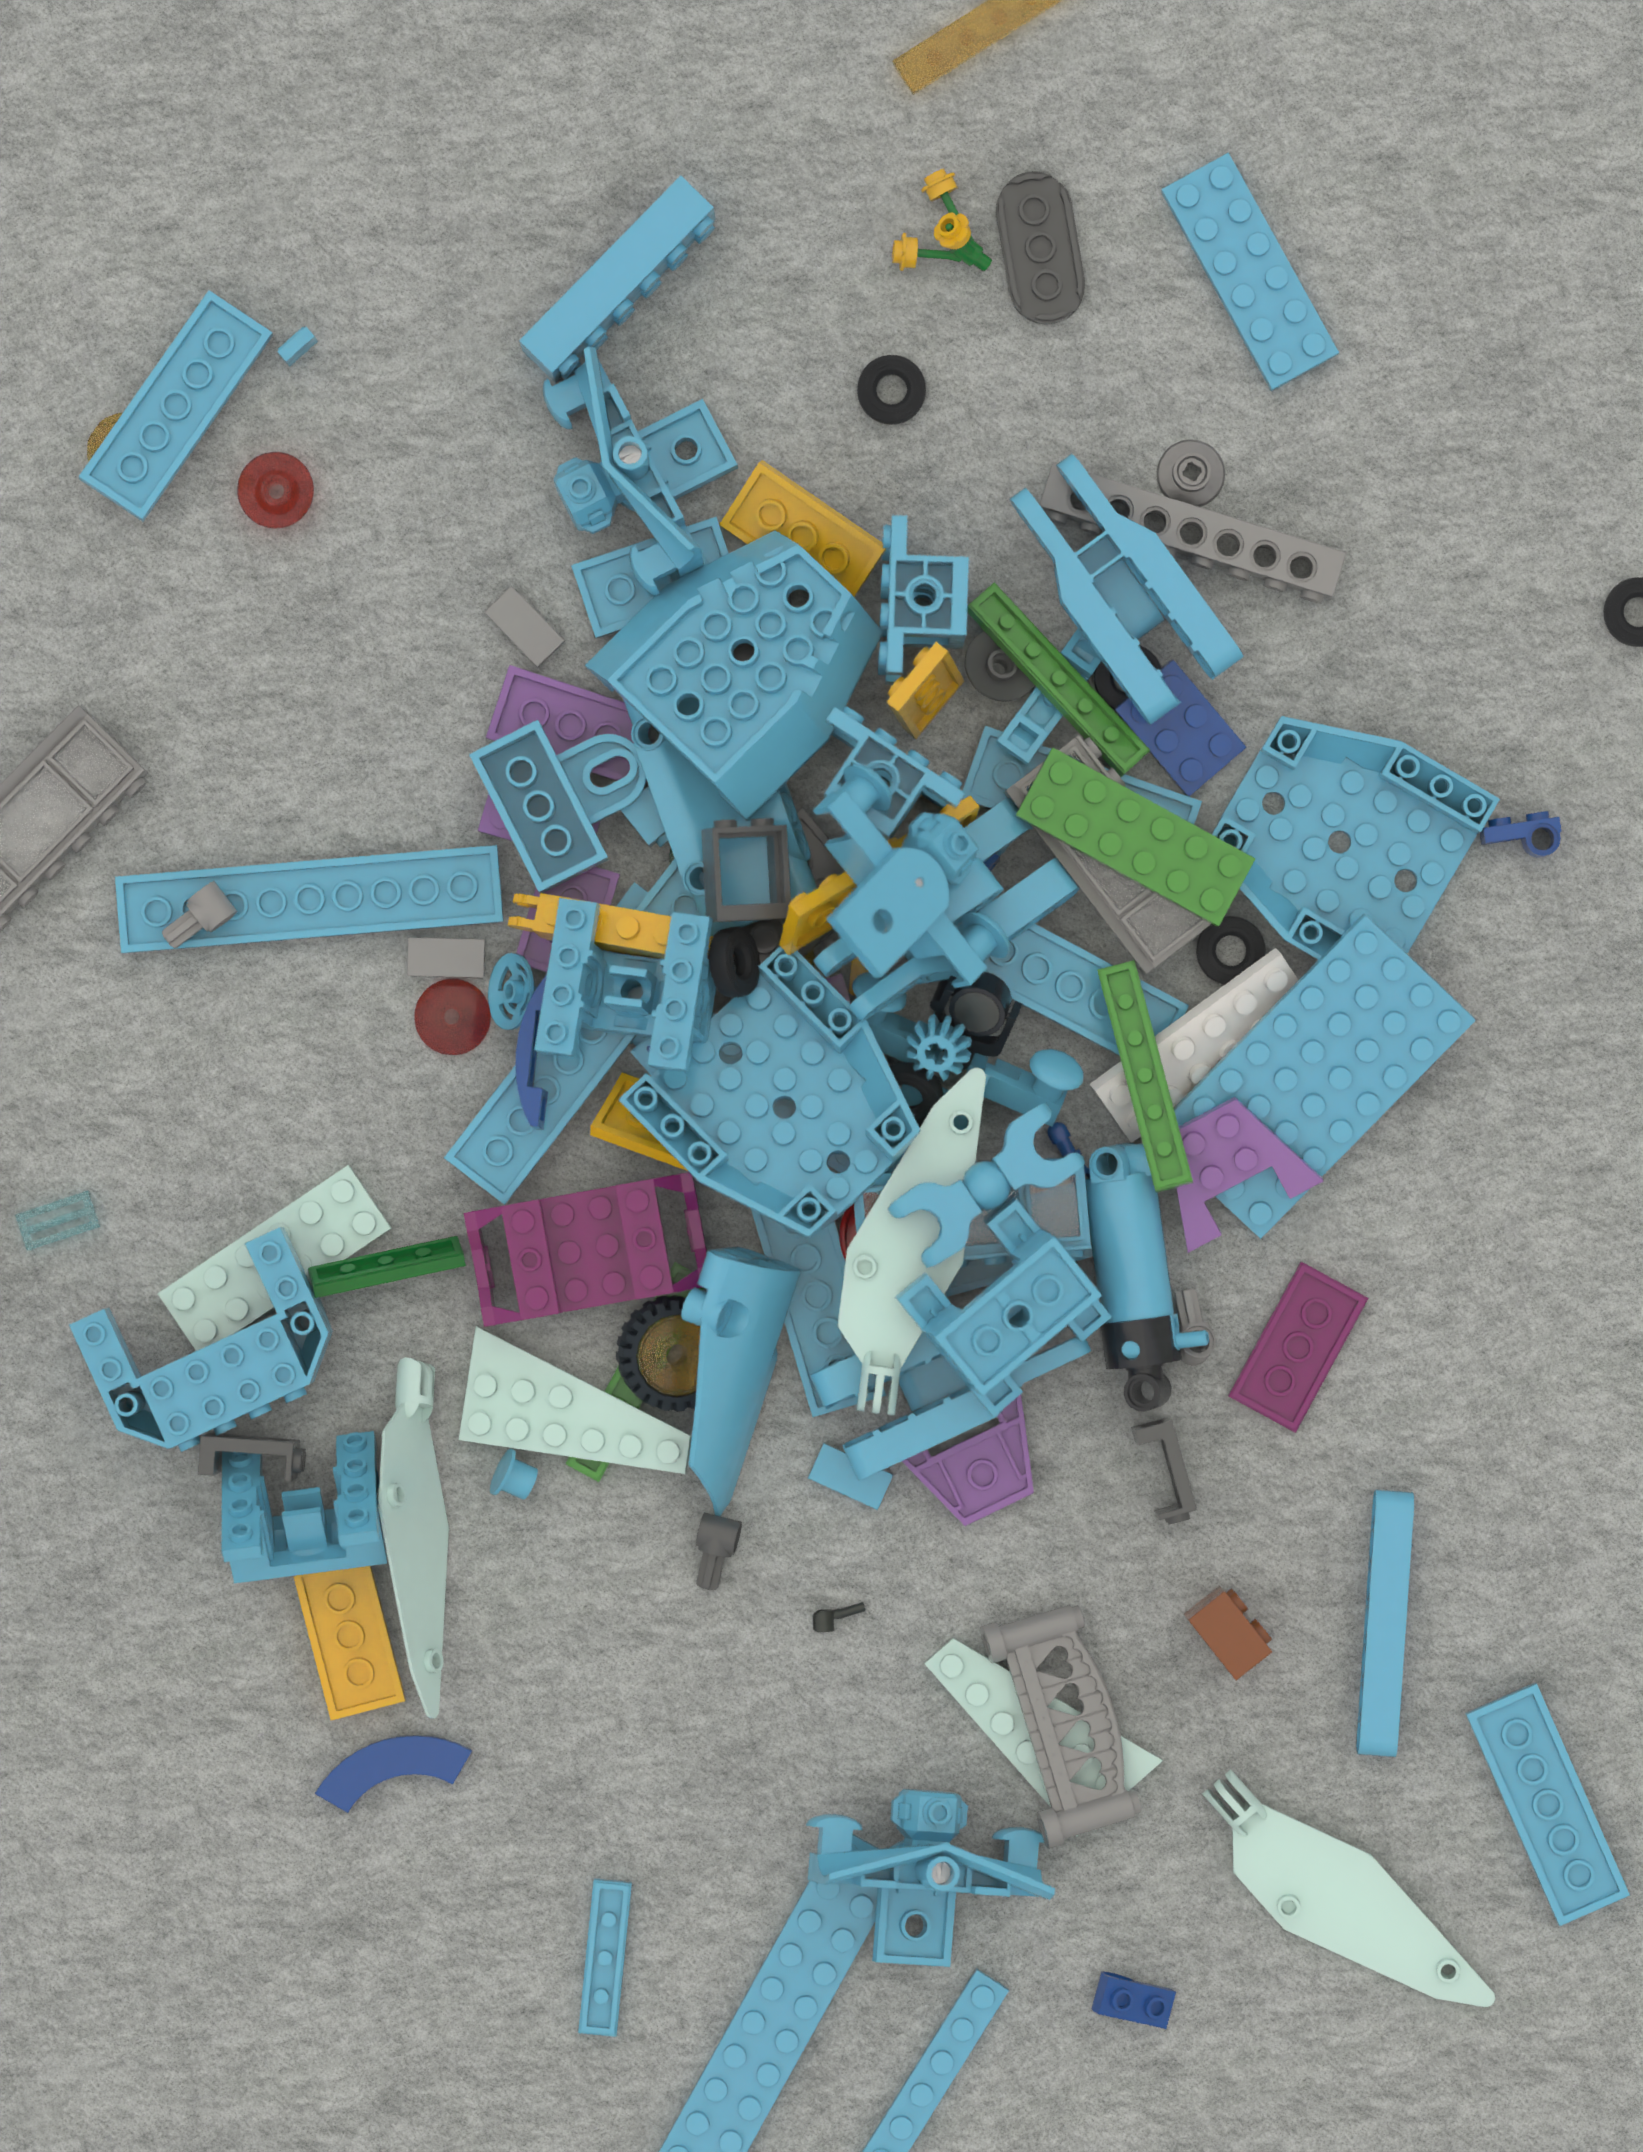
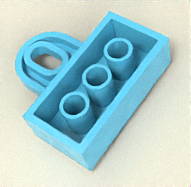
M539 720L469 754L539 893H545L609 860L592 825L634 803L643 792L647 780L634 743L625 737L615 734L597 735L556 755ZM615 757H623L628 760L630 771L624 778L606 787H597L591 782L590 775L595 767Z

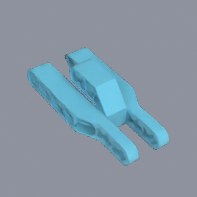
M1070 454L1059 462L1056 467L1103 533L1074 553L1039 503L1026 488L1009 500L1053 561L1061 606L1141 716L1151 725L1181 703L1165 683L1160 669L1157 670L1140 648L1141 643L1138 641V639L1164 621L1163 616L1212 680L1244 656L1157 534L1118 514L1083 465L1073 454Z
M1010 798L998 803L964 827L978 845V851L971 863V872L962 882L957 885L948 883L949 907L944 911L945 915L960 933L964 930L961 923L964 915L971 912L984 914L993 919L1003 929L1009 942L1060 907L1080 890L1058 859L1054 858L996 898L1003 891V887L984 862L996 853L998 856L1002 855L1013 841L1027 830L1033 829L1029 823L1015 816L1018 808ZM876 911L872 922L874 928L881 933L885 928V920ZM840 938L823 950L814 959V963L824 976L827 977L857 956L845 941ZM907 950L903 955L908 961L862 993L849 1005V1008L860 1022H864L917 984L949 980L951 975L958 977L960 974L944 955L916 959Z
M1012 1306L1007 1313V1320H1010L1023 1309L1022 1306ZM922 1332L901 1367L899 1379L900 1388L913 1412L863 1434L842 1446L857 1479L861 1480L994 1419L1001 1411L994 1417L990 1415ZM1075 1336L1028 1358L1009 1375L1021 1388L1025 1382L1073 1361L1092 1350L1087 1339L1082 1342ZM856 1354L810 1375L825 1410L858 1396L862 1363ZM869 1374L868 1390L875 1387L876 1374ZM884 1375V1382L891 1380L892 1376Z

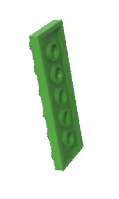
M1053 747L1015 814L1019 819L1216 927L1220 926L1255 861L1254 857Z

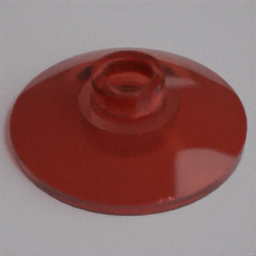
M268 452L255 457L245 466L238 480L237 495L241 508L252 521L263 527L279 529L297 523L306 515L313 501L314 484L310 472L296 457L283 452ZM280 485L284 488V494L281 498L274 499L270 496V490L273 486Z
M446 979L434 983L422 993L416 1004L414 1020L420 1038L428 1047L441 1054L460 1055L473 1050L484 1040L490 1028L491 1013L486 997L476 986L460 979ZM450 1009L456 1010L459 1014V1019L454 1024H448L445 1021V1013Z

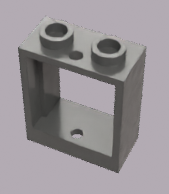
M774 818L751 819V826L737 827V820L713 821L714 828L701 830L706 916L711 917L713 923L786 919L789 909L788 905L791 902L787 825H774ZM767 837L770 903L722 905L719 839Z

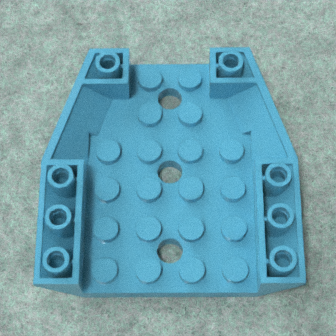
M774 530L667 584L659 592V595L652 598L585 664V667L611 692L615 690L713 783L717 787L720 796L748 821L829 741L835 728L826 723V719L834 707L842 711L847 705L883 631L855 597L799 544ZM798 589L805 590L809 594V600L804 606L793 607L788 603V597L791 592ZM743 643L752 645L755 651L749 660L738 661L733 657L734 649L738 645ZM688 697L697 699L700 702V706L695 714L686 716L678 711L679 704L683 699Z
M1281 716L1220 817L1212 835L1255 858L1240 890L1286 942L1319 960L1365 913L1408 954L1472 842L1484 828L1500 798L1402 741ZM1276 793L1282 797L1284 807L1279 814L1272 815L1263 809L1262 801L1266 794ZM1340 831L1349 837L1350 846L1346 852L1335 853L1330 849L1328 840L1333 832ZM1401 870H1408L1415 876V887L1409 892H1402L1395 885V876Z
M779 946L759 965L760 974L755 990L749 995L734 997L711 1019L706 1043L693 1042L688 1072L659 1068L651 1076L645 1073L618 1100L699 1183L810 1238L838 1219L896 1163L921 1130L867 1020L860 1022L849 1008L850 1003L798 951L788 955ZM727 1045H736L742 1051L741 1059L735 1064L724 1063L720 1058L721 1050ZM781 1099L791 1100L796 1106L795 1113L786 1119L779 1118L773 1111L777 1101ZM841 1153L848 1157L850 1165L846 1171L834 1173L828 1168L827 1161L833 1154Z

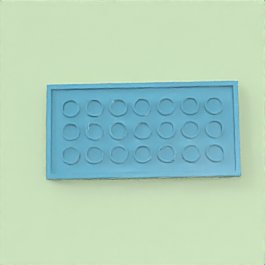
M1364 913L1174 1107L1178 1126L1236 1097L1322 1177L1476 1019ZM1271 1166L1215 1197L1261 1239L1308 1190L1290 1199Z

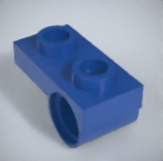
M1545 811L1526 814L1527 822L1512 824L1511 817L1488 820L1489 827L1483 828L1480 832L1481 845L1521 839L1523 849L1527 854L1536 858L1545 857L1555 852L1559 847L1561 840L1560 832H1562L1560 817L1549 818V812ZM1536 829L1545 830L1550 836V845L1546 850H1539L1532 844L1531 837Z
M1101 1971L1091 2009L1100 2015L1166 2029L1176 1991L1166 1987L1134 1981L1119 1974Z

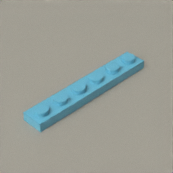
M977 1968L975 1969L862 2152H909L1006 1997L1009 1988Z

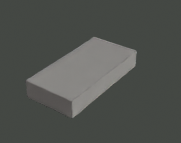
M512 586L484 612L537 668L565 642Z
M408 937L407 976L484 978L485 939Z

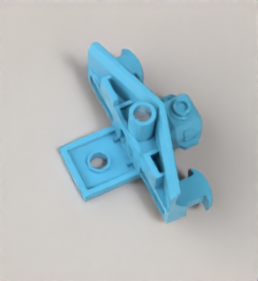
M589 346L583 349L585 362L574 371L575 375L553 386L547 378L543 383L542 391L549 412L555 421L567 430L573 429L568 416L587 407L599 443L601 462L583 461L575 457L558 466L557 474L553 481L559 497L577 530L595 534L610 526L619 503L637 513L658 543L638 552L635 544H633L629 552L630 565L641 586L647 592L659 595L655 584L656 581L676 571L682 577L704 565L701 548L691 537L685 525L684 517L675 500L738 469V464L703 399L637 431L615 385L611 384L598 359L596 348ZM682 442H691L697 447V453L693 458L683 460L675 453L677 446Z
M903 1789L892 1800L890 1820L897 1826V1829L904 1836V1840L892 1845L890 1848L851 1851L853 1830L863 1829L859 1822L848 1816L823 1814L808 1820L806 1826L819 1827L817 1853H810L808 1880L824 1885L839 1883L878 1888L872 1961L950 1967L956 1892L1009 1897L1010 1895L1034 1896L1049 1900L1055 1895V1888L1043 1883L1041 1870L1037 1869L1039 1842L1044 1843L1041 1832L1025 1827L1000 1829L993 1834L992 1839L1005 1840L1003 1861L975 1855L950 1844V1841L959 1834V1830L967 1825L968 1805L962 1801L959 1794L943 1791ZM918 1914L923 1920V1929L918 1935L910 1936L906 1932L905 1923L911 1915Z

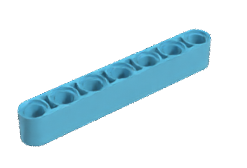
M1375 1490L1373 1495L1356 1751L1360 1755L1396 1757L1414 1517L1413 1492Z

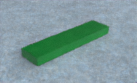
M452 1236L312 1266L308 1268V1274L314 1296L319 1298L466 1266L458 1236Z

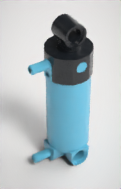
M1121 1143L1099 1148L1090 1157L1089 1169L1091 1178L1085 1179L1088 1219L1097 1289L1102 1294L1099 1302L1111 1315V1318L1101 1326L1106 1369L1125 1368L1128 1371L1129 1379L1124 1386L1125 1400L1132 1409L1145 1412L1163 1406L1171 1396L1172 1387L1167 1376L1163 1374V1363L1181 1360V1348L1206 1346L1209 1343V1334L1206 1330L1180 1333L1178 1314L1174 1313L1159 1195L1154 1188L1143 1143ZM1144 1381L1150 1383L1154 1389L1152 1400L1146 1399L1142 1394L1141 1388Z

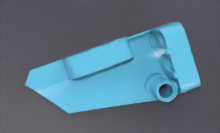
M742 1247L708 1250L697 1282L698 1285L708 1289V1291L693 1288L685 1299L681 1315L683 1320L700 1326L696 1401L688 1465L708 1492L713 1503L714 1513L717 1516H721L732 1499L777 1362L778 1353L776 1346L801 1270L797 1267Z

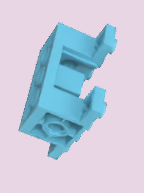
M892 515L891 525H884L882 538L883 548H887L882 555V561H889V564H882L880 599H888V603H881L879 628L883 631L881 637L887 638L886 642H880L878 675H885V685H893L902 675L903 647L924 648L927 646L931 648L937 642L945 649H963L967 630L969 557L906 555L908 516ZM925 598L932 604L924 607L918 605L915 600Z
M845 706L842 711L836 707L833 708L826 719V723L835 728L832 736L852 748L853 751L824 792V799L829 793L838 791L846 783L844 770L847 766L860 764L874 770L882 779L889 783L892 801L890 807L885 811H879L870 807L865 814L886 841L893 838L921 795L942 809L947 804L955 809L965 795L959 789L962 783L945 771L940 776L926 768L930 761L910 749L908 754H905L894 745L898 740L881 728H877L874 733L863 726L862 723L865 718L851 708Z
M559 898L534 1050L538 1053L576 1057L580 1028L652 1037L648 1066L688 1072L693 1042L706 1043V1040H708L716 986L711 976L709 959L707 958L713 919L709 916L672 912L665 959L604 952L594 944L600 905L596 902ZM642 986L643 995L640 999L627 998L631 988Z
M1012 1198L984 1222L1013 1258L1011 1263L1014 1266L968 1305L960 1309L951 1304L925 1272L895 1297L993 1417L1023 1393L1009 1374L1064 1327L1068 1326L1074 1335L1083 1342L1111 1318V1315L1098 1300L1102 1294L1056 1237L1040 1229L1015 1198ZM1014 1305H1021L1023 1309L1010 1320H1007L1009 1309Z
M374 1431L353 1432L336 1436L337 1467H333V1474L338 1495L337 1500L333 1501L334 1509L327 1510L324 1509L320 1487L282 1492L285 1512H282L281 1516L272 1517L265 1479L262 1475V1454L222 1451L221 1551L224 1562H230L234 1584L388 1564L378 1509L377 1492L380 1480L377 1469V1448Z

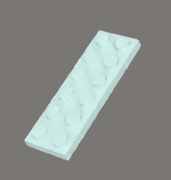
M347 1165L157 1293L196 1351L239 1332L274 1308L245 1243L279 1227H284L310 1282L309 1267L345 1260L392 1229L350 1165Z

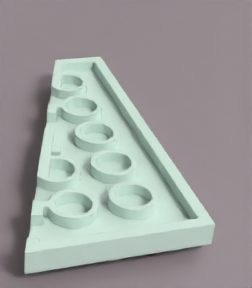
M951 1638L924 1664L1051 1807L1010 1671L997 1663H991L988 1657L957 1639ZM1056 1697L1047 1707L1074 1716L1081 1714L1079 1710ZM1083 1720L1077 1721L1059 1745L1085 1753L1091 1752L1094 1748V1741L1088 1736L1090 1731L1088 1723ZM1121 1735L1124 1760L1125 1790L1129 1791L1163 1760ZM1094 1757L1089 1758L1070 1782L1101 1790L1106 1784V1779L1099 1773L1101 1769L1100 1761Z

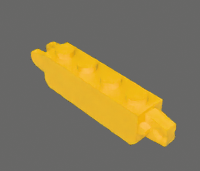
M514 893V904L524 908H536L537 910L534 920L520 916L509 917L508 926L535 932L540 938L552 941L559 898H572L540 893L539 897ZM598 903L600 911L594 941L595 945L605 951L665 959L671 916ZM710 936L707 955H709L710 944L713 938L712 936Z

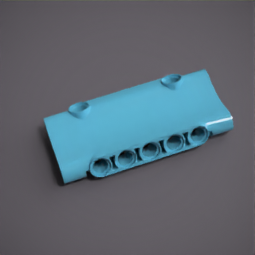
M692 697L685 698L680 702L678 711L686 716L693 715L698 711L700 702ZM623 698L632 723V741L634 742L682 877L683 885L693 895L701 916H706L705 889L699 880L700 873L703 870L701 830L714 828L713 821L737 820V827L751 826V819L774 818V825H787L791 901L803 892L809 894L817 889L811 869L807 863L811 857L810 848L787 783L746 821L720 796L717 787L660 733L658 740L653 744L648 737L651 724ZM767 837L719 839L722 905L770 903ZM757 921L712 923L710 936L714 937L716 932L725 928H742Z

